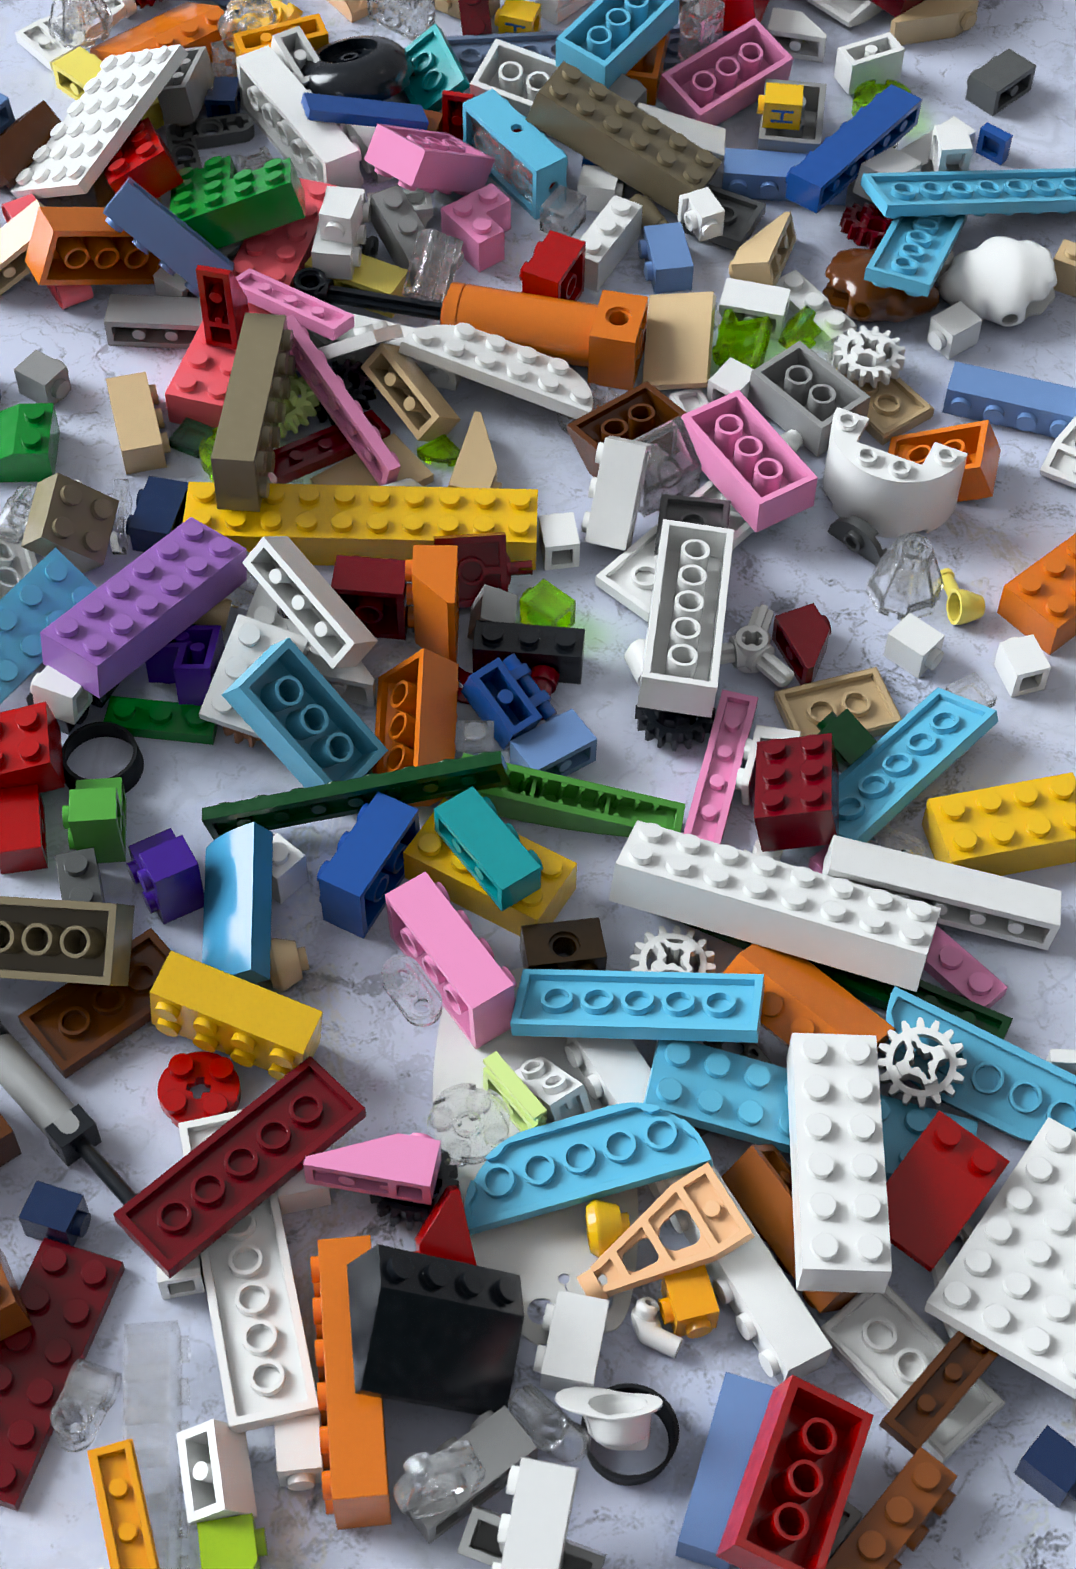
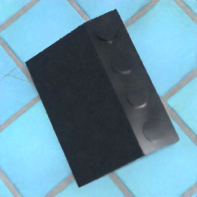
M379 1244L347 1264L355 1394L482 1415L489 1410L495 1413L504 1405L508 1409L524 1321L520 1275Z

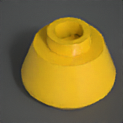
M598 1199L591 1200L585 1206L590 1253L599 1258L630 1227L628 1212L620 1213V1208L617 1204Z

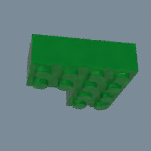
M231 155L224 158L215 156L208 159L204 163L203 168L199 169L197 167L193 169L192 167H185L180 169L179 173L184 182L171 190L170 211L216 249L306 217L305 192L290 157L284 160L281 158L272 159L265 163L264 167L254 171L245 169L238 172Z

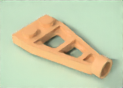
M707 1162L673 1183L594 1262L589 1270L576 1278L586 1296L607 1300L615 1294L663 1279L666 1275L690 1270L717 1261L755 1236L714 1170ZM686 1211L691 1215L699 1228L700 1239L692 1246L680 1250H669L660 1241V1229L675 1212ZM640 1240H650L659 1256L657 1262L636 1272L629 1271L623 1263L624 1254ZM602 1274L607 1277V1284L604 1286L598 1279Z

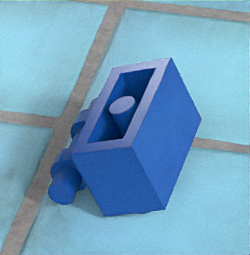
M514 653L505 658L503 662L500 658H497L469 675L461 690L503 751L510 747L512 739L534 729L542 717L546 721L551 716L557 714V711L550 703L552 699L546 690L541 691L530 676L532 671L526 663L522 664Z

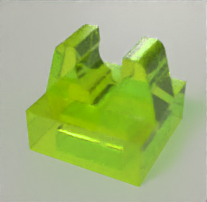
M808 305L804 306L787 321L778 343L787 349L801 341L811 349L816 344L813 339L821 333L820 327L813 320L816 312Z

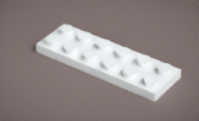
M711 480L690 496L727 500ZM730 505L728 529H734L733 550L752 534L754 530L736 509ZM658 524L599 572L595 579L596 586L647 622L649 621L657 555L654 552Z

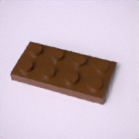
M150 928L132 940L128 986L67 983L18 1015L19 1022L66 1079L151 1021L149 992L171 950L154 930Z

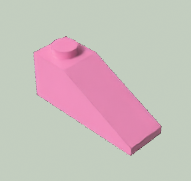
M397 1133L306 1156L303 1163L306 1183L431 1205L442 1159L441 1140H435L424 1133H412L410 1135Z

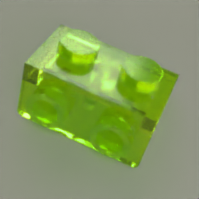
M732 309L725 310L722 322L718 326L716 345L712 349L714 363L721 368L731 357L752 369H756L764 364L773 328L769 316L738 322Z

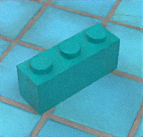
M472 786L434 808L435 831L501 911L541 888V871L543 866L539 857L533 850H526L521 844L515 828L510 823L505 824L499 818L494 804L488 797H482Z

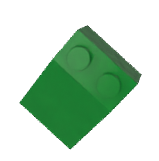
M22 403L0 411V483L40 482L55 474L60 429L54 403Z

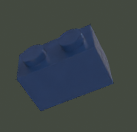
M153 476L148 477L144 489L138 491L135 512L133 515L130 514L126 522V534L130 536L134 551H147L183 523L188 482Z

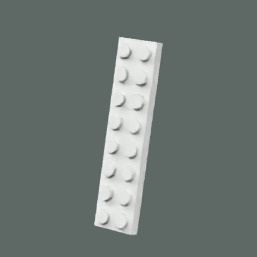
M242 1110L178 1123L183 1156H186ZM276 1191L200 1254L229 1429L237 1433L274 1425V1422L294 1417L320 1414Z

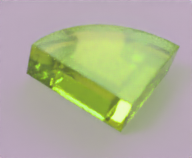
M443 434L417 448V457L427 464L434 462L448 463V466H455L461 450Z

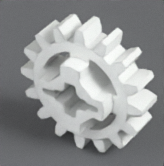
M861 325L859 332L849 328L847 335H839L838 342H835L833 347L832 365L838 367L837 371L842 375L847 374V378L851 382L854 379L858 380L859 387H863L865 382H869L873 388H876L879 381L889 385L890 377L897 379L899 372L903 371L905 347L899 346V337L890 339L891 331L887 330L882 334L879 333L878 326H874L872 331H867L865 325Z
M675 925L673 933H667L663 926H659L658 936H654L647 931L644 935V943L636 942L634 944V954L630 955L629 968H631V971L693 973V966L697 963L698 973H715L714 951H706L708 941L705 938L697 942L694 940L695 931L692 929L686 935L680 934L679 925ZM651 957L653 959L652 966L648 970L646 963Z
M918 1018L914 1028H910L909 1024L904 1020L901 1022L902 1032L900 1034L891 1029L887 1032L891 1044L880 1043L878 1046L879 1051L886 1055V1058L878 1059V1068L886 1069L887 1071L879 1076V1081L881 1084L891 1082L892 1086L888 1091V1095L894 1097L898 1093L903 1094V1105L905 1106L912 1099L918 1100L920 1109L925 1108L927 1099H932L937 1107L941 1106L940 1095L942 1093L952 1098L955 1096V1090L951 1086L952 1082L963 1084L964 1076L956 1072V1069L965 1068L967 1060L957 1058L956 1055L963 1051L964 1046L962 1043L951 1044L950 1041L954 1036V1031L950 1029L941 1034L939 1032L940 1022L937 1020L934 1021L930 1028L924 1026L923 1018ZM919 1037L932 1039L940 1045L931 1047L921 1043ZM904 1043L906 1049L904 1059L893 1065L894 1055L897 1049ZM914 1048L923 1060L931 1059L928 1062L929 1079H927L925 1073L919 1067L911 1068L914 1065ZM949 1062L948 1073L939 1084L936 1077L938 1068ZM912 1080L921 1084L923 1090L910 1088L902 1082Z

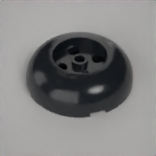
M370 35L349 37L328 43L315 50L320 61L314 63L306 60L305 65L300 70L304 77L309 75V82L304 87L307 90L310 89L313 94L379 101L386 100L403 91L411 84L410 77L415 76L412 59L400 44L385 37Z

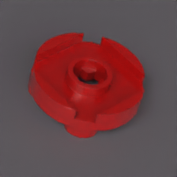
M198 1051L188 1054L179 1053L173 1056L158 1083L157 1091L160 1106L178 1128V1123L236 1111L241 1100L239 1076L234 1069L232 1061L227 1057L212 1052ZM203 1084L206 1088L210 1089V1092H203L201 1098L198 1099L194 1098L193 1092L190 1091L192 1087Z

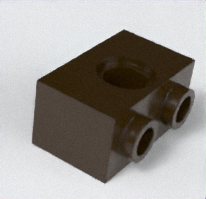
M599 917L521 926L520 953L523 969L606 971L607 953ZM559 954H566V955H569V956H568V957H561V956H559Z

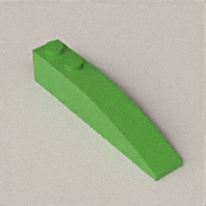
M463 753L462 758L474 755ZM506 763L510 771V785L477 791L482 797L486 796L492 801L497 815L500 817L566 830L629 837L637 820L655 823L663 828L681 833L685 810L684 803Z

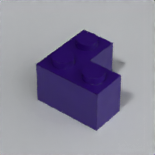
M191 625L145 662L149 683H175L179 705L193 704L202 706L225 649L221 625Z
M169 828L128 846L131 862L126 863L128 872L135 885L141 883L144 889L142 897L149 912L152 914L157 911L163 924H167L204 907V890L199 864L183 835L176 837L172 829Z

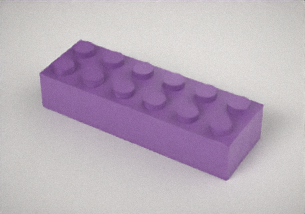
M190 517L40 631L43 664L80 684L83 689L100 699L247 581V568L242 563L246 559V548Z

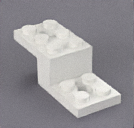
M260 583L257 586L246 616L241 614L237 616L199 712L200 719L259 739L261 738L226 701L222 694L271 645L290 638L306 657L311 647V643L290 619L282 618L278 614V604Z

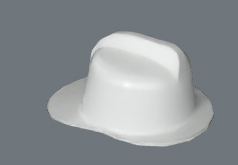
M589 1386L565 1388L557 1392L555 1401L560 1407L583 1415L588 1433L597 1443L607 1449L616 1451L646 1449L650 1442L652 1413L658 1411L663 1405V1400L655 1395L624 1393Z

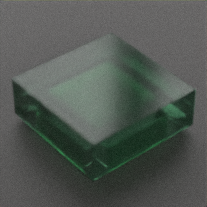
M186 417L169 438L170 448L199 459L216 438V430L213 427Z

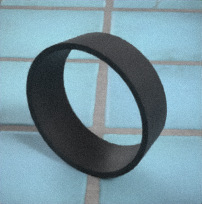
M94 722L78 728L66 739L62 747L64 780L69 790L76 789V780H86V778L75 774L67 765L70 754L82 743L99 737L118 738L126 741L133 747V755L129 764L120 773L109 778L122 777L125 793L129 792L140 780L144 769L143 755L133 735L123 726L112 722Z
M624 1383L606 1388L624 1393L651 1394L663 1400L662 1408L654 1413L661 1419L666 1428L669 1442L668 1452L665 1460L649 1472L638 1475H623L613 1472L601 1465L592 1455L589 1449V1433L584 1417H582L580 1428L581 1440L587 1458L596 1472L613 1483L634 1486L651 1481L665 1469L678 1446L679 1424L676 1414L669 1402L661 1394L644 1385Z

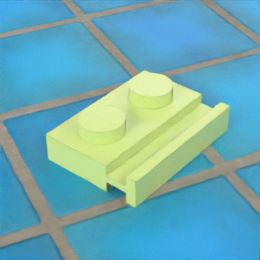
M495 1051L483 1059V1063L486 1066L483 1068V1089L517 1129L522 1132L545 1125L548 1119L547 1109L498 1052Z

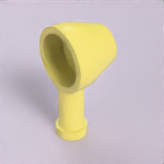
M945 568L940 570L936 578L948 597L946 610L950 623L962 625L983 617L985 612L984 598L971 591L960 589L954 579L955 575L952 569Z

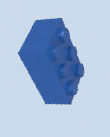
M379 791L370 804L365 803L361 807L356 824L350 832L346 831L341 836L337 845V852L330 861L326 860L321 865L317 874V882H319L320 889L319 902L322 906L324 921L358 937L365 938L386 906L385 894L397 888L405 877L403 852L420 831L419 809Z

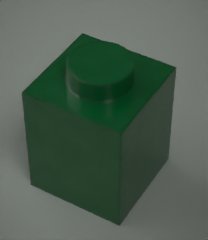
M848 708L838 717L832 711L816 725L820 730L817 735L832 733L840 773L852 765L877 742Z

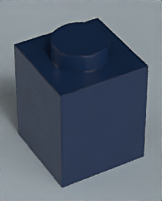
M36 1181L18 1217L25 1236L41 1241L43 1238H47L73 1247L78 1237L83 1238L91 1222V1214L89 1213L84 1195L40 1181Z
M1047 1425L1023 1455L1014 1474L1059 1508L1067 1496L1076 1501V1447Z

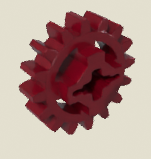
M854 203L852 207H846L839 226L842 227L841 233L848 234V240H853L858 246H866L872 250L877 249L893 219L884 217L877 206L864 203L863 207Z

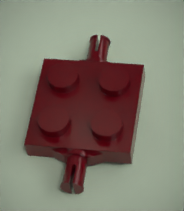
M505 532L433 536L434 545L458 546L459 608L471 607L485 584L509 592L508 587L511 576L533 575L532 560L510 561L506 552Z

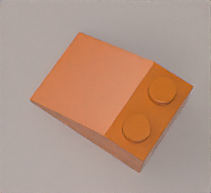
M989 420L891 437L888 453L923 465L934 442L968 453L957 501L962 502L993 497L1001 449Z

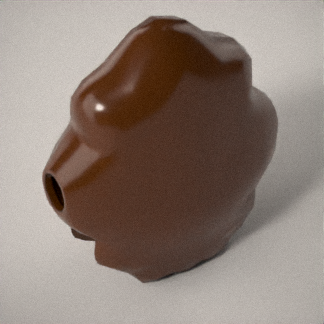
M852 248L839 251L832 258L825 271V276L830 281L824 288L823 295L828 298L831 307L842 311L850 318L860 322H904L930 313L937 308L940 301L939 291L935 285H933L928 297H915L906 294L903 290L892 287L880 288L870 281L863 280L866 267L876 249Z

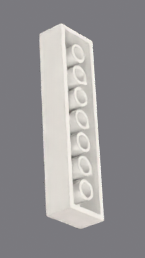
M639 820L636 821L615 863L609 901L914 992H917L941 908L929 905L924 901L907 899L890 894L882 889H873L852 883L844 878H835L814 872L807 867H797L774 860L769 856H759L736 849L731 845H721L698 838L693 834L680 833L663 828L655 823H646Z

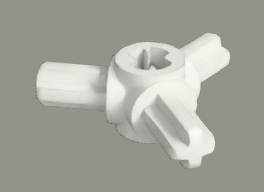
M762 604L761 607L753 609L748 625L740 628L736 635L730 636L729 642L722 643L720 664L732 663L734 668L745 673L762 672L778 687L785 688L794 678V672L774 656L775 648L770 645L771 636L768 633L774 612L768 609L767 605Z

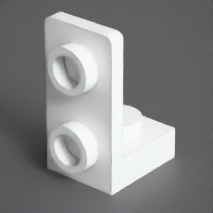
M756 725L753 739L747 738L745 742L743 760L747 761L745 768L738 769L735 788L741 791L742 805H750L755 786L757 742L801 737V731Z
M539 1056L528 1060L521 1068L514 1071L547 1109L546 1114L549 1123L593 1111L584 1085L544 1057Z

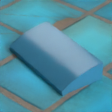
M255 822L240 826L221 835L206 847L202 963L253 984L270 979L273 832Z

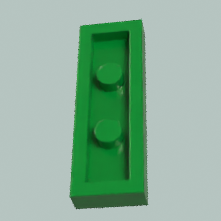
M110 696L103 721L123 726L133 737L214 745L218 724L200 719L199 712L202 706L193 704L179 705L178 702Z

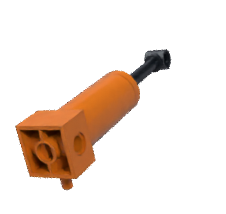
M317 268L301 269L294 276L295 289L329 304L333 303L438 320L440 325L467 323L477 330L500 335L505 340L521 346L532 347L537 352L552 358L564 359L569 365L588 368V384L624 390L633 389L645 350L648 314L647 296L602 290L599 304L597 305L452 282L443 303L334 286V281L326 278L325 273Z

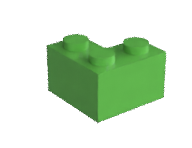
M122 777L76 780V789L69 790V805L62 806V821L64 829H68L69 849L78 851L94 847L98 863L126 862L127 798Z

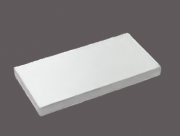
M887 1285L885 1293H859L820 1327L832 1346L831 1351L889 1410H891L947 1344L889 1285ZM980 1377L924 1446L943 1464L1004 1407L1006 1402Z

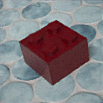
M337 555L331 587L374 637L406 640L408 606H411L406 604L407 583H410L405 582L406 560Z

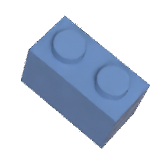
M682 223L644 226L643 239L638 240V254L640 259H645V280L651 281L654 294L692 290L694 265Z
M570 709L560 715L551 716L545 723L510 741V764L568 776L596 761L597 738L576 712Z

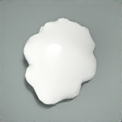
M1004 236L992 237L974 250L958 253L954 257L950 268L939 280L938 291L942 299L951 306L961 301L981 319H986L1003 326H1015L1021 324L1027 317L1041 315L1047 306L1054 301L1055 291L1053 287L1057 284L1055 264L1050 250L1031 240L1017 241Z

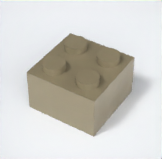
M56 473L37 483L21 547L43 557H46L56 547L82 573L104 565L119 500L65 475Z

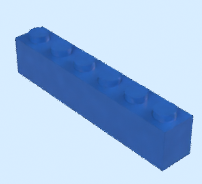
M892 84L883 92L877 93L869 104L861 107L856 115L848 122L845 121L832 136H827L818 148L806 155L803 161L797 166L790 168L785 179L787 184L785 198L817 214L857 178L863 162L893 147L917 125L922 98Z

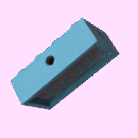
M494 89L462 103L463 142L495 159L489 175L490 178L535 220L566 205L568 159L562 149L557 148L543 132H540L530 122L526 121V116L521 115L510 105L506 98L501 97Z

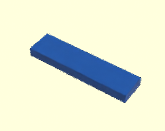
M304 92L301 100L306 117L310 121L376 127L378 123L427 130L429 124L422 105Z

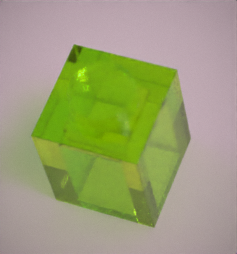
M542 579L533 588L529 587L521 595L519 604L520 622L522 624L568 628L575 624L576 601L547 580Z

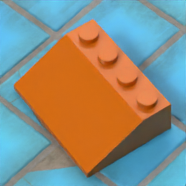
M185 2L90 48V53L104 61L110 55H122L127 52H139L144 49L150 50L162 46L181 44L184 49L206 46L210 62L213 63L235 52L233 34L236 33L235 20L219 6Z

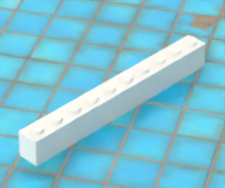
M567 1038V1045L564 1047L566 1057L573 1068L579 1067L585 1077L587 1091L594 1100L599 1099L603 1107L620 1103L644 1102L651 1069L631 1039ZM713 1165L711 1166L755 1236L721 1259L705 1264L708 1273L713 1279L714 1291L723 1304L728 1303L736 1315L735 1321L739 1332L747 1341L752 1340L759 1352L760 1364L769 1377L774 1376L779 1385L791 1375L802 1378L826 1365L832 1346ZM689 1173L648 1184L654 1197L658 1199L673 1183ZM677 1211L669 1218L674 1229L679 1234L684 1233L691 1246L699 1241L700 1230L688 1212Z

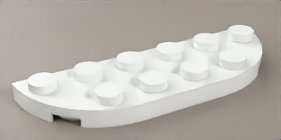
M458 323L457 325L419 327L405 336L400 343L398 353L574 419H578L592 411V392L585 380L569 367L567 361L561 358H552L537 352L532 347L510 342L500 335L477 330L470 324Z

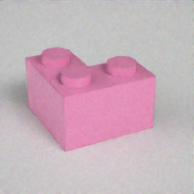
M493 183L441 208L442 238L478 272L505 259V232L511 229V199Z

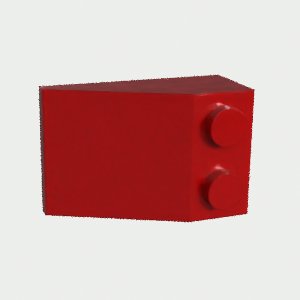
M939 1110L886 1182L890 1243L931 1273L1010 1161Z

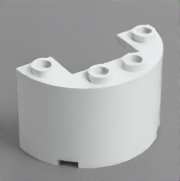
M837 407L832 419L823 475V490L825 496H828L832 502L834 512L841 518H849L853 515L867 521L879 533L876 536L885 538H910L911 533L922 530L928 533L945 523L956 508L968 453L934 442L923 465L858 442L869 423V418Z

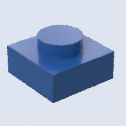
M986 122L980 128L976 153L1002 165L1008 159L1013 135Z

